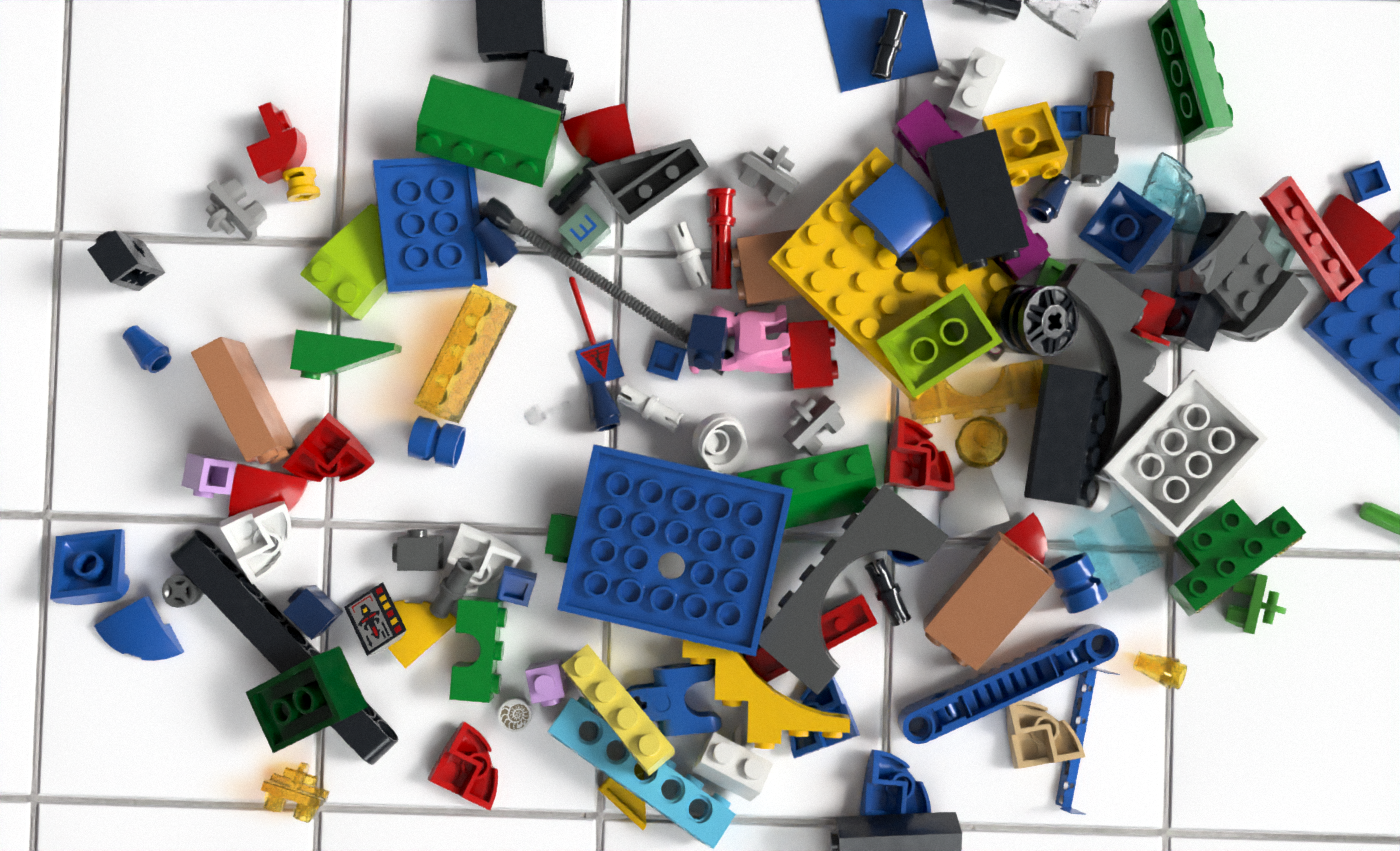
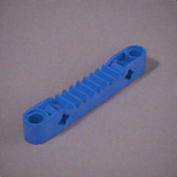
M1085 625L1046 644L1045 647L1037 648L1035 652H1028L1024 657L1014 658L1013 662L1003 663L1001 667L992 668L988 673L979 674L975 679H968L962 685L957 684L953 688L942 690L906 706L898 715L899 729L907 740L914 744H924L1109 661L1118 652V638L1114 632L1100 625ZM1101 634L1103 644L1098 650H1093L1091 646L1092 640L1095 636ZM913 718H924V725L919 731L909 730V723Z

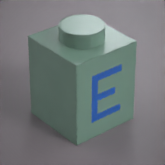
M587 202L558 229L563 237L559 241L560 244L572 256L577 252L582 258H585L611 233L608 224Z

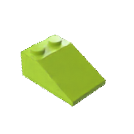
M372 203L320 248L300 273L302 277L350 316L359 320L364 318L387 290L377 207Z
M965 283L876 340L913 398L1003 342Z

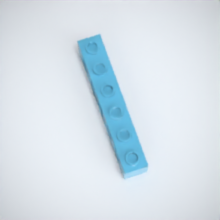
M571 697L547 733L705 846L714 849L736 815L728 809L731 803L717 793H714L711 797L702 790L704 784L688 773L686 777L680 775L675 771L677 765L670 759L646 779H638L634 774V766L637 761L608 723L593 713L595 708L590 702L582 697H579L577 701ZM583 722H591L597 729L596 737L592 741H585L580 737L579 728ZM612 741H618L624 749L623 756L617 761L611 760L606 752L608 744ZM668 779L673 780L677 785V793L672 799H666L661 792L663 783ZM694 799H700L704 804V812L702 816L695 819L689 813V805Z

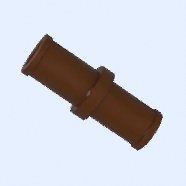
M1097 71L1093 73L1092 100L1088 102V111L1091 112L1088 135L1110 136V115L1115 107V102L1112 100L1115 74L1111 71Z

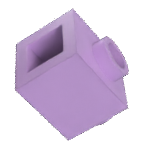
M187 453L181 486L193 489V495L199 497L214 498V493L230 495L236 462L215 456Z
M562 658L530 664L525 670L532 704L541 702L542 707L552 706L561 703V698L566 696L569 689L566 674L561 666L563 664Z

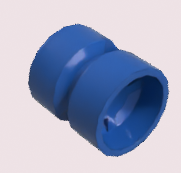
M418 416L409 438L408 457L429 461L434 457L436 464L455 468L463 451L466 427L450 423L440 427L437 420Z
M1085 552L1063 559L1049 568L1055 579L1053 583L1055 588L1063 590L1060 598L1070 614L1090 609L1108 597V593L1100 578L1092 576L1095 568Z

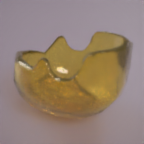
M979 415L969 419L961 427L955 440V448L959 459L969 467L978 469L995 465L1004 456L1008 447L1009 437L1007 436L1008 432L1005 426L994 417Z

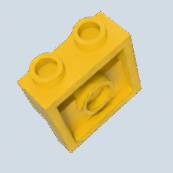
M1047 101L983 117L982 126L984 131L996 129L1013 187L1021 186L1030 177L1042 175L1044 179L1053 178L1065 168L1068 152Z

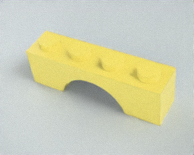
M588 644L561 665L567 677L604 718L648 776L675 754L674 747Z

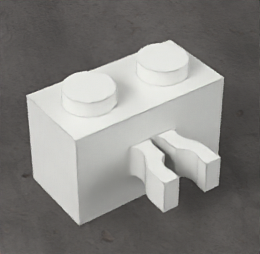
M977 46L968 57L962 71L957 70L951 62L943 59L939 69L947 72L949 79L942 80L936 76L931 86L941 90L950 89L953 91L944 111L946 119L972 130L981 119L1006 59Z
M738 724L735 727L731 738L732 741L713 732L705 741L692 772L751 802L761 794L774 763L750 751L754 748V743H746L743 747L740 746L743 726Z

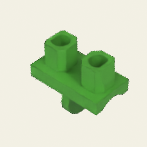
M1256 573L1255 576H1246L1233 586L1232 591L1250 595L1248 608L1229 604L1225 621L1243 628V632L1255 635L1260 609H1265L1262 622L1273 625L1275 612L1286 615L1287 608L1277 606L1280 593L1269 590L1267 602H1262L1268 576Z

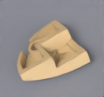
M1022 700L1006 707L1008 739L1014 769L1068 761L1086 756L1081 742L1071 726L1065 720L1058 721L1052 715L1045 712L1048 711L1047 707Z

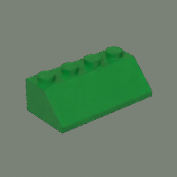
M1168 0L1147 23L1183 145L1220 135L1232 128L1233 110L1230 104L1226 102L1224 96V80L1221 73L1217 72L1214 62L1215 49L1212 42L1207 38L1205 31L1206 20L1203 11L1199 9L1196 0Z
M433 74L430 77L417 121L415 151L542 188L554 166L561 111Z
M868 444L736 473L739 477L793 489L784 529L851 515L853 512L861 513L866 507V504L863 502L864 498L875 486L877 487Z

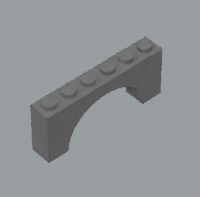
M885 484L881 489L875 486L863 500L866 507L859 515L853 512L841 527L845 530L838 541L832 538L820 552L824 558L816 567L810 564L799 577V580L803 582L795 593L789 590L777 604L781 610L774 618L768 615L763 622L759 645L817 695L841 668L825 644L821 626L824 600L837 576L857 559L879 551L906 552L928 563L949 538L946 533Z

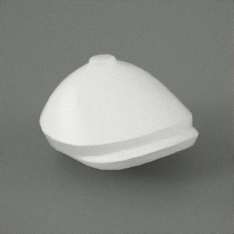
M728 413L712 414L703 419L695 429L692 439L693 451L702 467L708 470L732 474L744 465L748 458V444L742 424L733 415Z

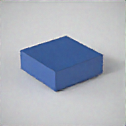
M1054 105L1051 108V113L1063 141L1076 140L1082 134L1088 135L1087 105Z
M1380 160L1344 174L1356 204L1391 191Z
M656 340L646 372L678 381L687 349Z
M504 566L496 599L528 607L537 573Z

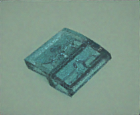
M1133 505L1072 535L1080 552L1088 554L1095 568L1092 576L1100 578L1107 593L1133 583V579L1164 566Z

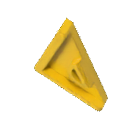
M637 762L634 766V774L638 779L644 780V770ZM607 777L598 787V790L640 829L644 830L646 828L645 802L610 777Z

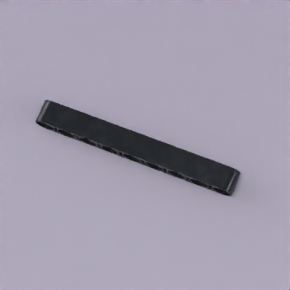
M195 529L170 553L175 564L280 674L313 656L321 654L256 585L251 584L248 577L205 533ZM367 703V708L331 725V727L365 762L374 765L399 739L395 731Z

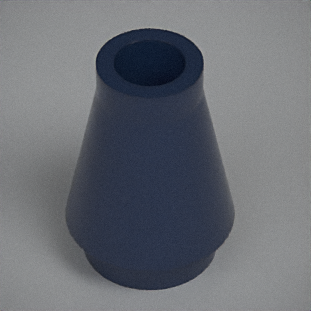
M1061 173L1053 177L1030 198L1029 207L1027 208L1030 216L1041 223H1050L1052 219H1056L1067 191L1072 184L1071 180Z
M487 217L471 229L490 262H495L499 268L519 252L515 246L516 242L492 224Z
M598 381L587 385L590 425L594 426L596 432H604L620 426L619 418L622 415L610 395L605 381Z

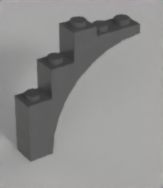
M1071 258L1053 286H1060L1072 295L1077 304L1078 312L1087 322L1099 346L1105 375L1108 376L1110 394L1106 400L1105 428L1099 437L1100 462L1095 467L1094 474L1110 480V477L1104 472L1102 467L1167 398L1143 381L1155 369L1156 360L1161 352L1130 331L1132 327H1135L1141 321L1144 314L1143 310L1148 302L1086 258Z

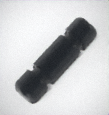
M589 161L582 168L583 172L581 174L578 172L560 190L561 194L559 196L556 194L548 202L549 207L558 216H562L570 209L568 205L570 203L574 205L592 187L590 183L594 180L586 168L598 165L597 163Z

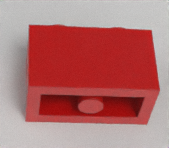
M827 319L787 323L786 333H789L790 338L788 356H790L792 365L790 373L792 391L834 386L833 380L839 378L837 360H831L830 347H835L836 344L834 327H828Z

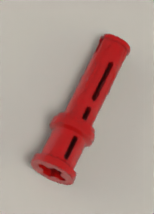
M712 188L707 190V196L710 197V217L707 218L708 227H711V289L728 290L732 289L731 227H734L736 223V218L733 217V197L736 196V190L731 188Z

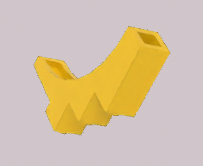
M683 639L682 658H690V664L706 665L710 664V659H716L715 700H722V706L739 707L742 706V701H748L747 743H754V748L774 749L775 744H781L782 730H788V735L795 737H807L809 731L822 732V737L842 738V733H850L849 715L820 711L787 697L774 689L752 670L742 653Z

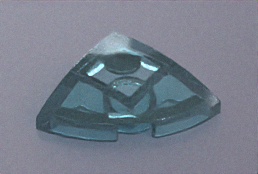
M1162 152L1153 164L1141 196L1176 219L1171 231L1198 235L1207 212L1203 195L1198 194L1195 196V189L1188 182L1193 179V176L1186 167L1172 156Z

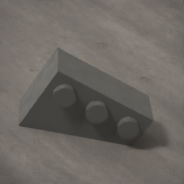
M684 139L586 169L622 222L628 225L709 166L691 139Z

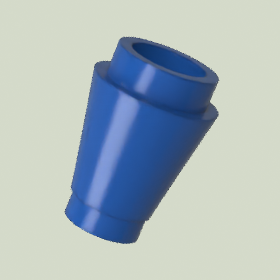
M138 325L132 326L124 332L122 338L125 340L141 369L148 370L150 373H157L170 363L172 356L169 354V348Z

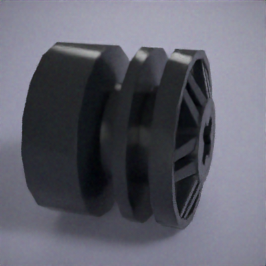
M1011 284L997 292L987 310L988 320L1003 341L996 347L1008 353L1054 357L1065 352L1073 343L1078 331L1079 313L1077 304L1070 292L1060 286Z

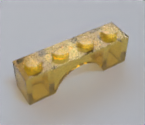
M1042 359L1002 366L995 385L988 392L980 396H969L958 392L945 378L927 389L918 400L912 402L908 398L911 420L921 419V424L927 425L940 423L941 416L953 414L954 420L974 417L973 410L986 409V414L990 415L1007 412L1006 405L1018 403L1019 410L1037 407L1043 369Z

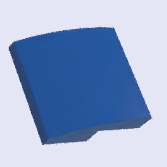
M896 163L850 204V212L875 231L874 239L898 258L944 217V211L920 183Z

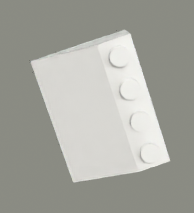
M1192 370L1102 469L1133 506L1163 535L1179 537L1269 438L1196 370Z

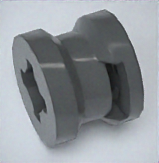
M185 573L171 576L162 587L163 599L168 605L175 608L193 605L200 601L204 595Z

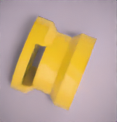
M297 167L282 173L283 181L288 184L289 190L286 193L288 201L302 202L320 197V188L315 185L314 181L317 176L315 168Z

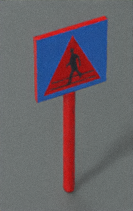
M572 276L569 277V283L591 345L575 351L586 385L598 381L608 382L625 376L613 339L596 343L576 280Z

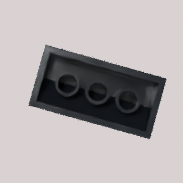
M1043 363L1024 491L1025 498L1082 507L1090 506V501L1094 498L1096 490L1095 482L1093 481L1094 471L1100 462L1099 437L1105 428L1104 403L1110 394L1108 376L1095 371Z

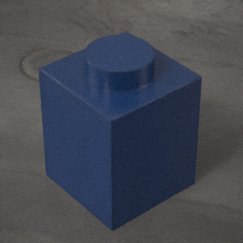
M693 315L687 343L688 366H694L702 370H722L728 339L726 317Z
M316 585L305 589L302 586L298 588L288 598L287 601L290 605L283 611L311 640L321 636L343 613Z

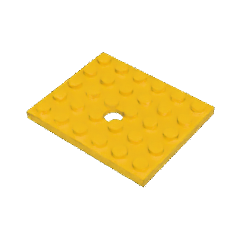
M875 147L774 254L768 263L895 386L914 402L923 393L915 398L912 397L876 340L964 283L987 317L988 307L997 292L1006 286L1017 283L992 259L988 260V266L971 272L968 271L967 267L957 269L943 218L909 249L917 260L915 271L907 273L900 271L896 266V255L874 239L875 231L850 212V204L894 165Z

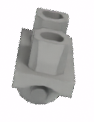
M785 145L779 152H776L769 146L765 149L763 155L772 160V163L752 150L749 153L746 152L741 160L745 164L741 169L738 180L754 188L762 175L765 176L772 183L763 196L776 205L780 204L789 193H793L800 184L799 181L779 169V166L791 172L795 166V163L785 158L790 150Z
M235 177L221 185L216 180L208 184L207 188L212 192L210 200L220 210L213 204L206 208L205 211L211 216L207 222V227L212 232L223 229L230 235L236 230L230 223L232 222L249 241L257 237V227L268 218L264 207L256 200L243 209L237 204L238 201L247 196V192Z
M823 395L817 402L810 397L803 405L794 399L790 406L795 412L787 419L792 427L782 436L796 449H802L810 456H813L823 445L815 435L816 432L824 426L828 432L834 434L845 425V421L838 412L841 407L826 395Z

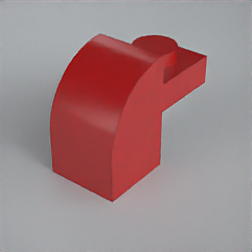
M268 102L258 106L270 137L247 146L246 149L258 178L267 184H271L283 179L282 173L284 171L302 165L306 157L307 142L302 132L295 127L292 128V123L284 109L280 110L274 104Z

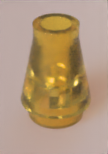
M1139 651L1133 663V670L1141 672L1168 690L1171 687L1178 690L1185 679L1187 665L1181 663L1179 658Z

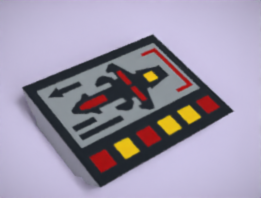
M383 582L344 607L367 656L382 652L399 641L407 631Z

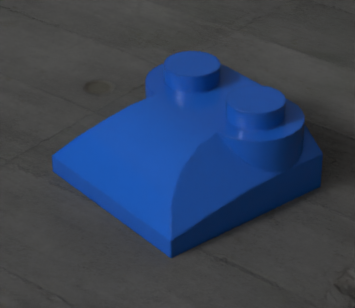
M1118 181L1078 237L1130 274H1135L1149 261L1168 236L1176 219Z
M123 529L56 536L50 600L58 604L86 605L116 601L127 593L130 580L125 573V531Z

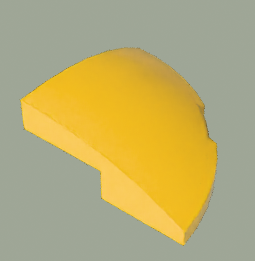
M406 600L393 602L407 631L399 641L389 646L388 649L406 669L456 625L457 617L450 612L447 618L435 617L429 609L432 602L423 601L421 604L406 603Z

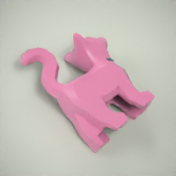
M780 305L774 312L770 313L751 309L734 313L725 310L721 306L713 307L709 316L726 317L728 337L733 336L735 338L733 357L724 359L722 370L719 371L740 370L743 372L759 371L770 374L791 373L790 356H782V351L790 347L789 333H783L787 331L786 305ZM781 333L777 339H766V335ZM689 366L692 373H699L700 369Z

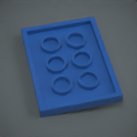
M438 157L373 160L372 170L387 295L487 287L488 278L484 249L471 230L481 221L475 169Z

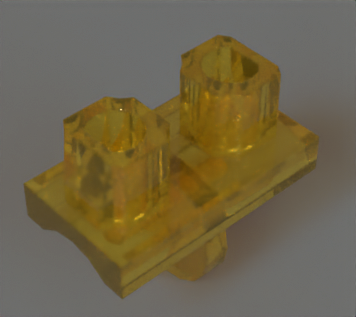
M301 762L297 770L286 767L283 776L273 773L269 780L265 779L260 790L266 792L264 809L272 812H282L288 799L297 802L293 817L309 823L315 817L318 809L328 800L330 791L315 786L318 777L308 774L310 764L306 762Z

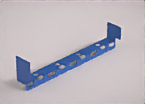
M1098 667L1087 670L1086 677H1083L1084 672L1079 674L1070 726L1076 731L1082 747L1097 671L1107 674H1120ZM1083 684H1087L1086 692H1082ZM1079 698H1082L1081 707L1079 710L1077 709ZM1077 716L1081 717L1079 725L1076 724ZM1081 758L1063 761L1055 804L1061 806V810L1070 814L1086 815V813L1072 808ZM1070 763L1067 775L1065 774L1066 764ZM1065 781L1069 782L1067 790L1063 788ZM1060 795L1064 796L1062 804L1059 803Z

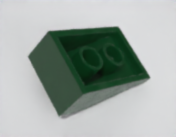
M340 646L313 656L245 692L272 753L280 751L368 707Z

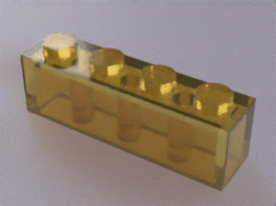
M473 284L413 404L439 418L459 424L518 306Z

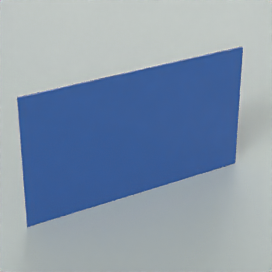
M819 0L841 93L939 70L922 0ZM888 9H899L908 14L900 41L903 46L901 51L897 52L891 79H878L870 75L878 50L876 41L878 37L882 36Z

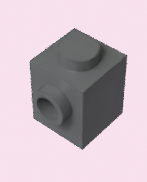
M1082 134L1073 142L1071 181H1081V186L1099 187L1101 183L1113 177L1119 163L1118 154H1115L1116 137Z
M427 529L407 530V535L397 537V543H394L392 547V561L397 563V571H438L443 569L444 535H427Z

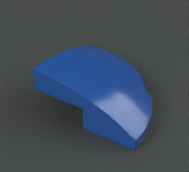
M150 596L135 601L94 625L102 639L121 654H129L145 661H158L184 653L170 623L164 625Z
M835 677L830 680L818 695L807 687L800 697V700L803 701L802 704L824 712L849 715L850 733H842V738L822 737V732L809 731L807 737L790 736V746L794 759L860 736L851 710Z
M871 750L864 778L860 815L931 813V805L923 782L915 780L908 771L910 766L905 761L888 752Z

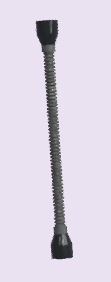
M495 197L491 198L485 205L480 215L481 220L487 217L499 229L506 230L513 235H519L521 238L523 237L524 240L533 244L534 247L537 246V249L544 251L548 256L551 255V258H554V260H558L559 263L565 265L570 270L572 269L573 272L582 276L583 279L586 278L594 286L597 285V288L600 287V290L607 292L608 295L618 299L622 304L625 303V306L632 308L636 313L639 312V315H642L643 318L646 317V320L653 322L657 327L660 326V329L667 331L671 336L674 335V338L681 340L682 343L685 342L684 344L687 345L689 331L686 332V329L682 330V327H679L678 324L675 325L676 323H672V320H668L664 315L661 316V313L654 311L650 306L647 307V304H644L643 301L640 302V299L633 298V295H630L629 292L626 293V290H623V288H619L615 283L612 284V281L605 279L601 274L598 275V272H595L594 269L591 270L590 267L584 265L583 262L581 263L580 260L577 261V258L570 256L566 251L563 252V249H560L558 246L556 247L555 244L549 242L546 238H542L541 235L535 233L531 228L528 229V226H525L523 221L514 215L509 206ZM726 348L724 359H729L733 357V352ZM711 369L720 376H722L725 372L719 371L718 369Z

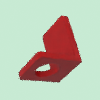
M1144 289L1141 297L1148 303L1143 310L1144 314L1141 321L1135 327H1132L1130 331L1140 337L1169 347L1171 342L1162 338L1161 335L1176 300L1155 291Z

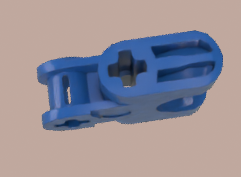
M711 661L710 664L706 665L690 664L689 662L657 666L653 668L654 683L635 684L626 689L632 698L638 696L641 702H646L642 704V710L651 721H658V729L664 736L716 732L722 727V719L717 713L713 711H696L689 707L685 701L686 691L693 684L709 681L715 676L716 664Z

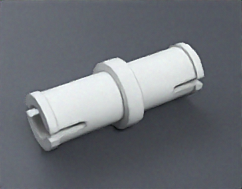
M686 221L679 223L678 226L676 224L667 228L666 230L678 255L676 261L678 264H682L691 290L711 283L699 257L702 254L700 248L695 247Z
M625 383L620 391L622 394H619L616 399L617 402L639 412L641 418L646 421L650 418L670 429L673 433L684 414L659 402L657 396L652 395L650 397L633 388L628 383Z

